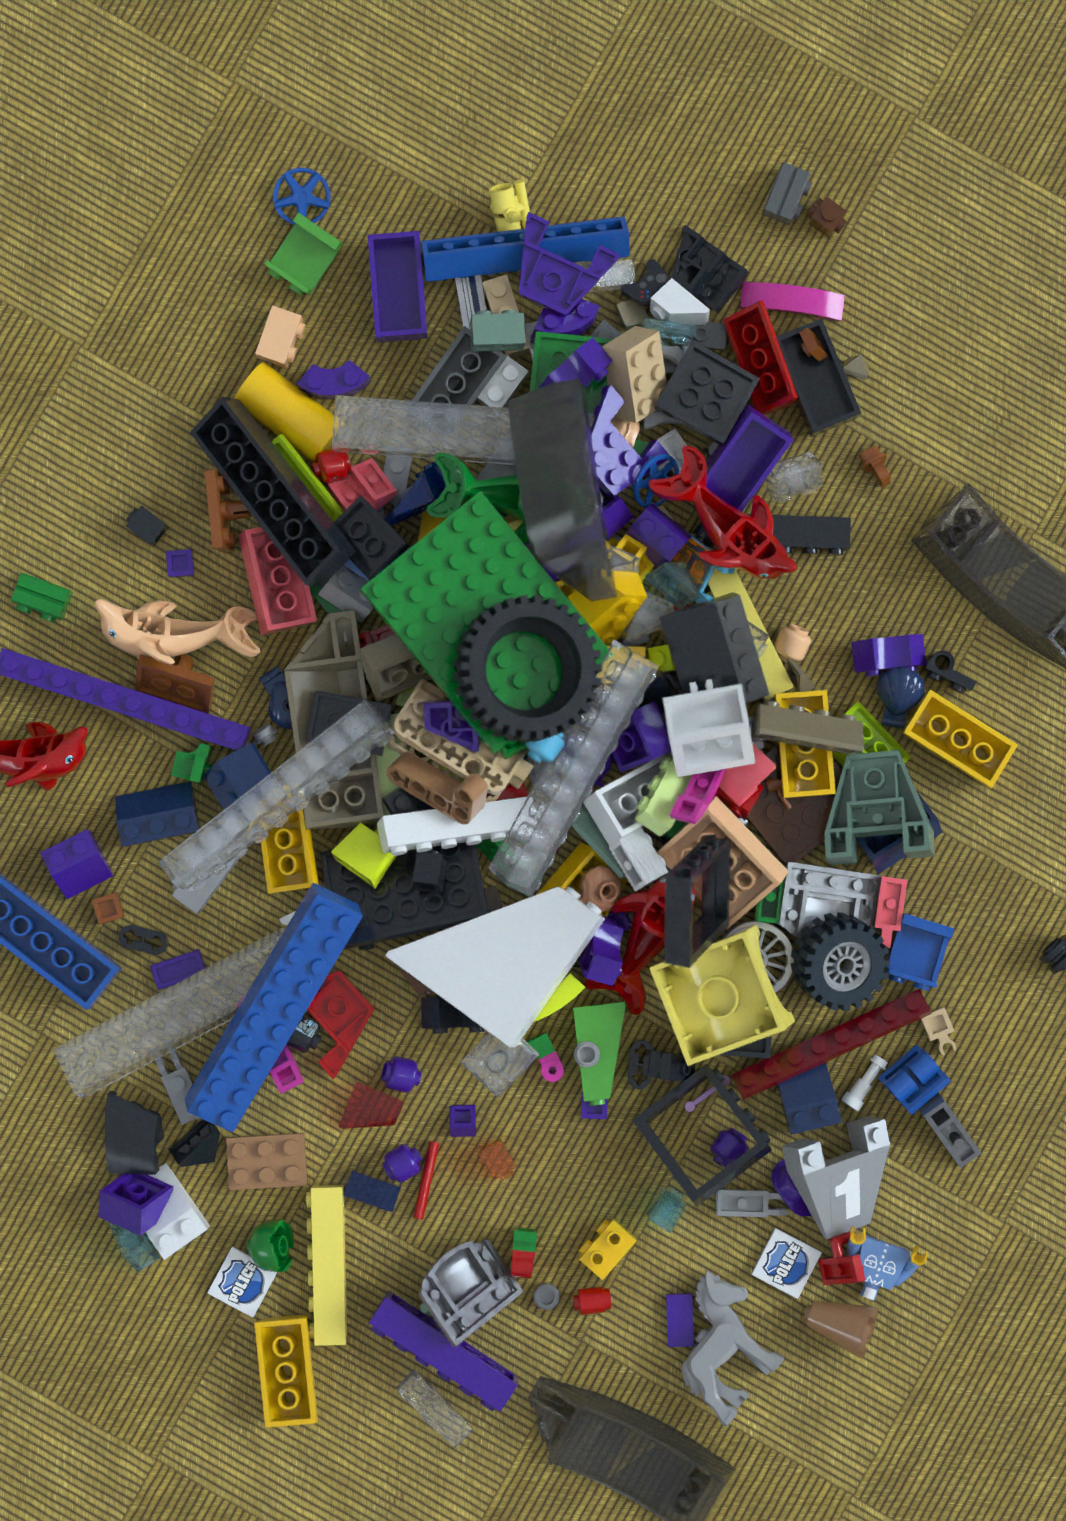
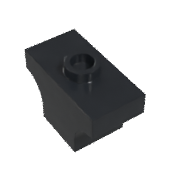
M651 1051L648 1077L668 1081H684L695 1073L696 1063L687 1066L683 1053Z

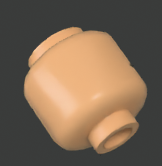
M790 624L789 627L785 626L780 629L773 645L779 654L780 660L788 663L789 658L795 661H801L805 658L811 644V638L808 636L809 632L806 629L795 624Z

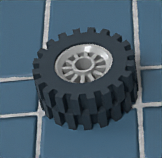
M837 912V917L831 913L824 914L825 921L818 917L812 920L814 927L810 929L808 926H805L801 930L806 934L804 938L797 937L794 942L799 948L798 951H791V957L797 961L791 963V970L797 974L793 977L801 985L800 988L823 1006L826 1005L828 1008L836 1011L837 1007L843 1011H850V1004L856 1009L863 1006L862 999L868 1002L874 999L871 994L874 989L878 992L881 991L883 986L879 984L880 979L887 980L889 973L883 969L884 967H890V959L884 956L889 953L888 947L882 943L884 939L881 935L855 916H847L845 913ZM846 959L844 966L839 968L840 963Z

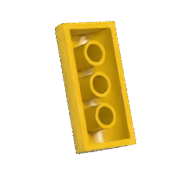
M265 362L259 364L251 372L234 398L239 399L251 416L276 436L283 434L293 448L312 463L315 462L316 454L328 449L346 426L342 420Z
M827 690L774 694L775 702L779 703L780 708L789 709V705L804 707V712L814 713L815 710L829 712ZM778 742L783 798L836 794L832 751Z
M929 690L923 697L902 732L903 735L989 789L994 786L1018 746L1012 740L932 690Z
M300 784L277 787L256 807L268 894L310 888L312 883L319 885L311 829H306Z
M288 1315L256 1321L254 1324L265 1428L317 1423L318 1417L307 1316Z

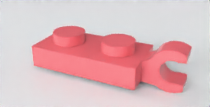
M881 876L874 928H881L880 935L884 939L882 943L890 948L892 931L901 930L908 880Z

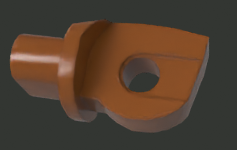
M875 445L859 454L863 462L862 469L866 472H873L882 488L891 484L890 475L884 466L887 457L885 453H881Z

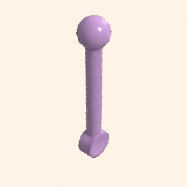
M723 1076L725 1080L722 1082V1084L724 1086L729 1085L730 1078L728 1076ZM713 1086L694 1101L686 1102V1111L692 1112L695 1109V1105L717 1089Z

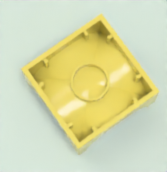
M757 924L713 942L690 968L665 964V959L650 967L687 1066L782 1032L795 1022L792 1012H788L783 1007L768 978L759 946V936L761 933Z

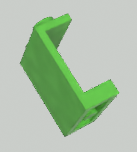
M298 212L293 220L296 224L272 260H266L264 264L270 268L267 273L279 281L285 278L291 282L289 288L299 295H302L303 292L311 295L344 244Z

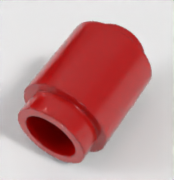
M600 1286L577 1289V1295H573L574 1310H579L580 1315L605 1313V1310L612 1308L609 1288L603 1289Z

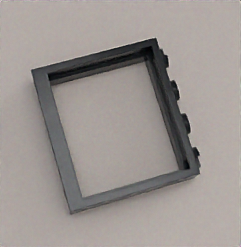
M716 835L705 836L666 874L665 964L690 968L729 926L730 840L717 838ZM702 874V915L692 925L693 882Z
M708 1064L704 1065L632 1120L697 1207L772 1151L767 1144L771 1141L763 1128L757 1131L752 1124L756 1119L747 1107L744 1110L739 1107L737 1102L741 1099L732 1088L726 1090L722 1084L725 1078L716 1067L711 1070ZM708 1078L757 1144L696 1189L648 1123Z

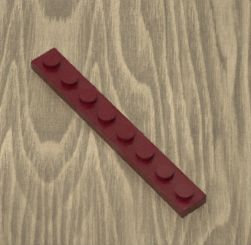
M920 989L915 990L770 1058L731 1075L742 1099L745 1100L931 1015V1010Z

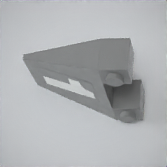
M866 1116L846 1123L852 1151L824 1161L819 1141L803 1138L782 1146L787 1172L825 1239L848 1232L852 1226H855L856 1229L870 1224L890 1146L885 1119Z

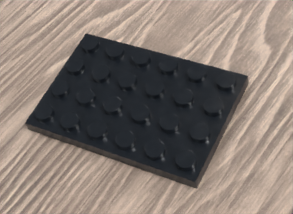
M466 842L457 843V846L448 849H442L441 846L432 847L431 850L443 854L447 862L442 893L416 890L412 883L417 856L416 849L407 850V853L397 855L376 889L338 863L331 853L332 850L320 852L325 888L357 903L363 915L343 950L455 926L488 914L477 845H467Z

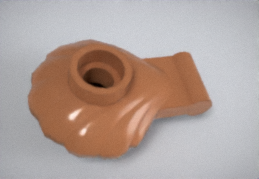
M609 866L593 867L582 878L579 900L586 905L590 901L602 911L610 910L622 897L623 881Z

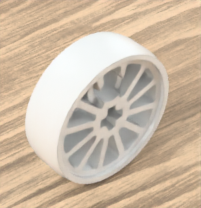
M746 921L731 928L723 938L757 924L758 928L761 929L759 946L764 966L769 965L783 970L780 978L776 980L766 969L768 977L774 982L772 987L775 993L781 990L792 975L791 963H795V959L791 957L793 947L785 933L773 924L758 921ZM768 931L775 935V938L766 947L761 949L765 932ZM777 941L781 942L784 948L783 951L766 954V951ZM780 955L786 956L785 966L768 961V958Z

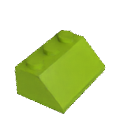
M859 701L844 713L855 716V721L863 722L864 748L863 752L856 754L899 750L904 763L911 758ZM832 751V756L843 767L846 756L851 754Z

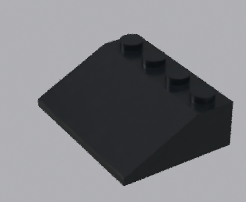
M731 592L659 617L682 694L691 693L690 683L696 682L698 692L705 691L706 680L712 679L713 689L742 684L745 703L770 695L739 594Z

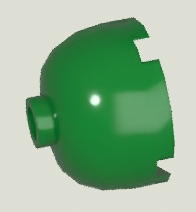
M269 1220L261 1223L254 1229L251 1238L247 1242V1251L251 1255L252 1260L257 1267L264 1271L285 1272L292 1263L293 1257H289V1248L294 1249V1237L290 1224L283 1223L284 1220Z

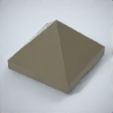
M861 354L846 359L843 363L845 374L863 380L867 379L869 367Z

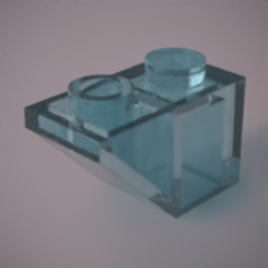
M109 1222L122 1256L137 1272L159 1259L156 1248L146 1232L139 1236Z

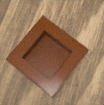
M808 327L799 333L804 341L801 343V347L807 356L813 355L819 362L828 356L818 336Z
M117 892L91 900L99 925L125 917Z

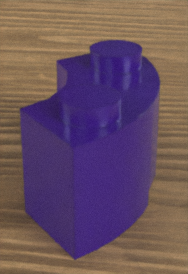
M581 299L566 316L548 308H543L530 343L535 344L536 331L584 336L593 326L600 306Z
M592 337L576 349L557 369L550 373L539 387L559 410L567 404L572 407L582 398L580 393L594 380L597 382L601 381L609 373L606 368L613 360Z
M349 360L343 366L335 369H322L313 364L297 385L299 389L312 397L329 400L351 397L362 391L371 382V379L367 373Z
M923 634L872 638L851 642L855 673L865 672L866 677L879 676L883 670L899 667H908L911 670L917 671L916 666L926 665Z
M603 916L606 919L583 950V955L579 957V961L585 978L613 986L622 970L623 962L620 958L619 948L624 929L615 919Z

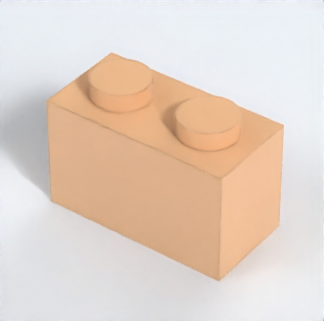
M272 305L255 353L257 358L287 368L288 362L293 363L297 348L294 345L297 338H302L306 324H303L302 316Z

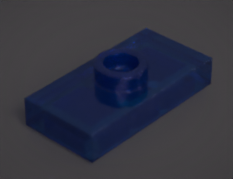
M352 1170L344 1196L393 1212L401 1187Z

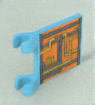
M692 536L660 575L697 603H701L714 598L703 591L715 568L724 574H733L736 568L728 569L713 566L701 560L699 552L711 551L712 549Z

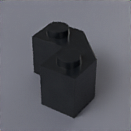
M441 996L421 997L422 1029H432L433 1034L448 1033V1028L457 1027L469 1028V1032H485L482 1026Z

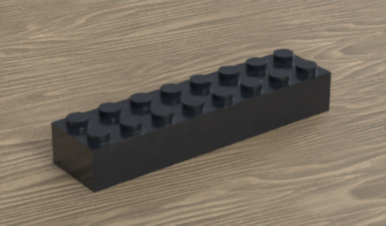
M221 397L191 430L190 434L306 586L323 587L356 552L241 401L239 399Z

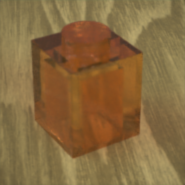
M502 1138L479 1151V1155L493 1180L499 1178L503 1181L515 1174L513 1169L517 1168V1165Z

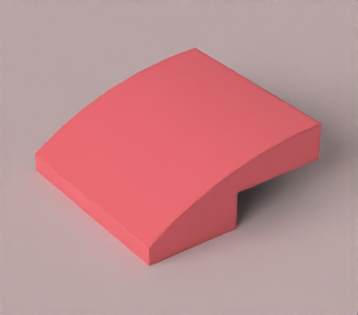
M373 458L352 466L350 475L346 479L328 484V492L343 511L360 495L376 511L397 495V489Z
M753 743L756 763L725 769L719 784V788L739 807L758 790L757 786L776 769V764Z

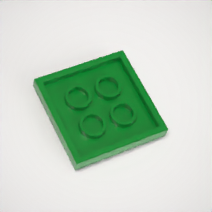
M536 331L528 410L595 417L593 415L595 408L600 405L603 397L601 394L602 389L608 385L607 376L599 382L594 380L580 393L582 398L575 405L570 407L567 404L561 410L554 405L539 387L550 373L557 369L576 349L592 337ZM593 337L601 347L613 340Z

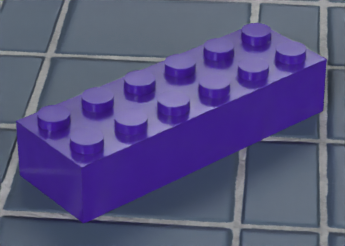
M388 1290L371 1316L369 1324L373 1326L371 1330L382 1338L387 1335L394 1340L393 1345L405 1353L409 1350L416 1355L415 1360L425 1367H428L430 1364L438 1370L437 1374L448 1382L451 1379L460 1384L458 1388L468 1396L475 1394L482 1399L480 1403L491 1411L497 1409L501 1412L518 1386V1376L464 1340L456 1347H453L436 1321L390 1290Z

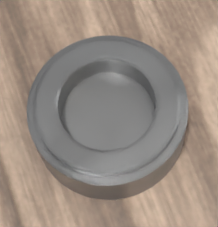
M542 1283L534 1291V1302L539 1308L550 1310L559 1302V1291L551 1283Z

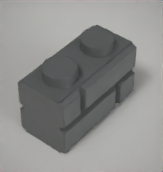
M782 162L762 214L787 225L791 224L792 219L798 220L803 205L799 204L802 195L807 197L813 183L808 181L811 173Z

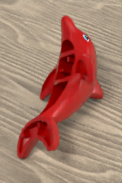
M684 446L682 448L684 462L680 474L666 479H652L649 481L651 491L658 497L666 500L694 503L704 530L717 548L716 550L699 552L701 560L713 566L728 569L738 568L744 573L759 579H776L784 573H792L797 570L796 562L787 556L786 549L773 534L774 520L769 505L759 495L753 496L751 516L715 495L706 487L707 464L705 457L698 449L692 446Z
M42 721L29 722L25 727L32 737L0 741V772L12 776L4 784L7 787H11L31 780L36 781L46 791L52 789L57 784V778L66 776L76 770L85 757V738L88 733L86 727L80 726L61 734L57 733L53 726Z
M666 876L661 877L647 891L634 892L620 898L611 908L613 913L635 912L622 961V970L613 986L590 979L585 981L586 988L590 990L607 989L617 991L625 1000L630 1013L633 1015H639L643 1011L646 1002V993L640 971L665 948ZM693 887L692 909H693V905H694V901H695V897H696L694 887Z

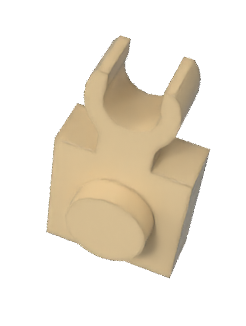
M945 1007L931 1012V1015L920 1019L929 1041L938 1040V1051L941 1055H945L943 1046L946 1043H949L952 1050L956 1051L955 1043L948 1037L949 1033L954 1032V1028Z

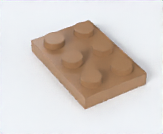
M305 1133L226 1138L229 1190L308 1185Z

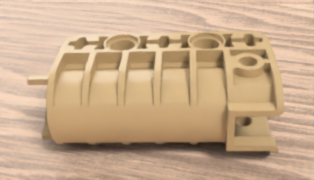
M422 678L398 714L387 735L389 747L399 754L409 752L414 755L415 748L427 756L420 759L428 762L430 759L434 760L430 765L437 769L439 764L447 768L442 772L449 776L452 772L455 773L453 778L460 782L458 776L465 779L471 773L480 775L487 783V794L490 793L494 796H489L485 802L496 801L508 783L519 789L534 767L523 760L528 750L525 749L505 760L500 751L493 754L479 736V752H473L469 748L425 730L423 701L445 700V696L439 688ZM392 734L396 735L402 741H400L398 744L395 743V737ZM407 744L411 746L409 751L405 749Z

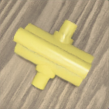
M524 180L514 182L516 195L513 185L510 183L498 184L489 188L491 198L490 209L495 215L497 232L521 229L520 220L523 229H525L526 217L530 209Z

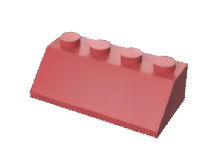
M262 527L247 529L240 533L238 538L260 634L266 635L286 631L317 622L309 586L303 583Z

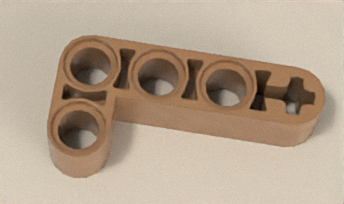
M409 752L402 753L386 770L388 778L395 785L462 825L469 824L485 806L488 786L486 781L476 773L469 774L460 783Z

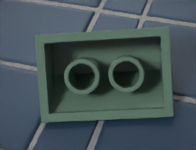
M584 805L567 822L607 865L622 878L625 875L623 869L620 868V864L617 863L614 855H612V851L609 850V844Z

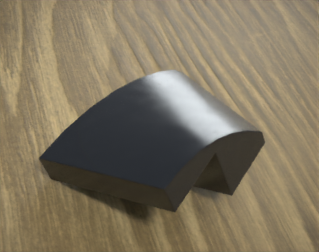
M684 225L682 227L681 245L676 255L677 263L673 268L671 278L719 314L749 272L729 258L723 251L706 241L700 234Z
M109 1091L107 1093L105 1110V1148L108 1173L156 1175L159 1171L156 1146L164 1139L161 1114L151 1109H146L135 1101L129 1102L117 1096L115 1091Z

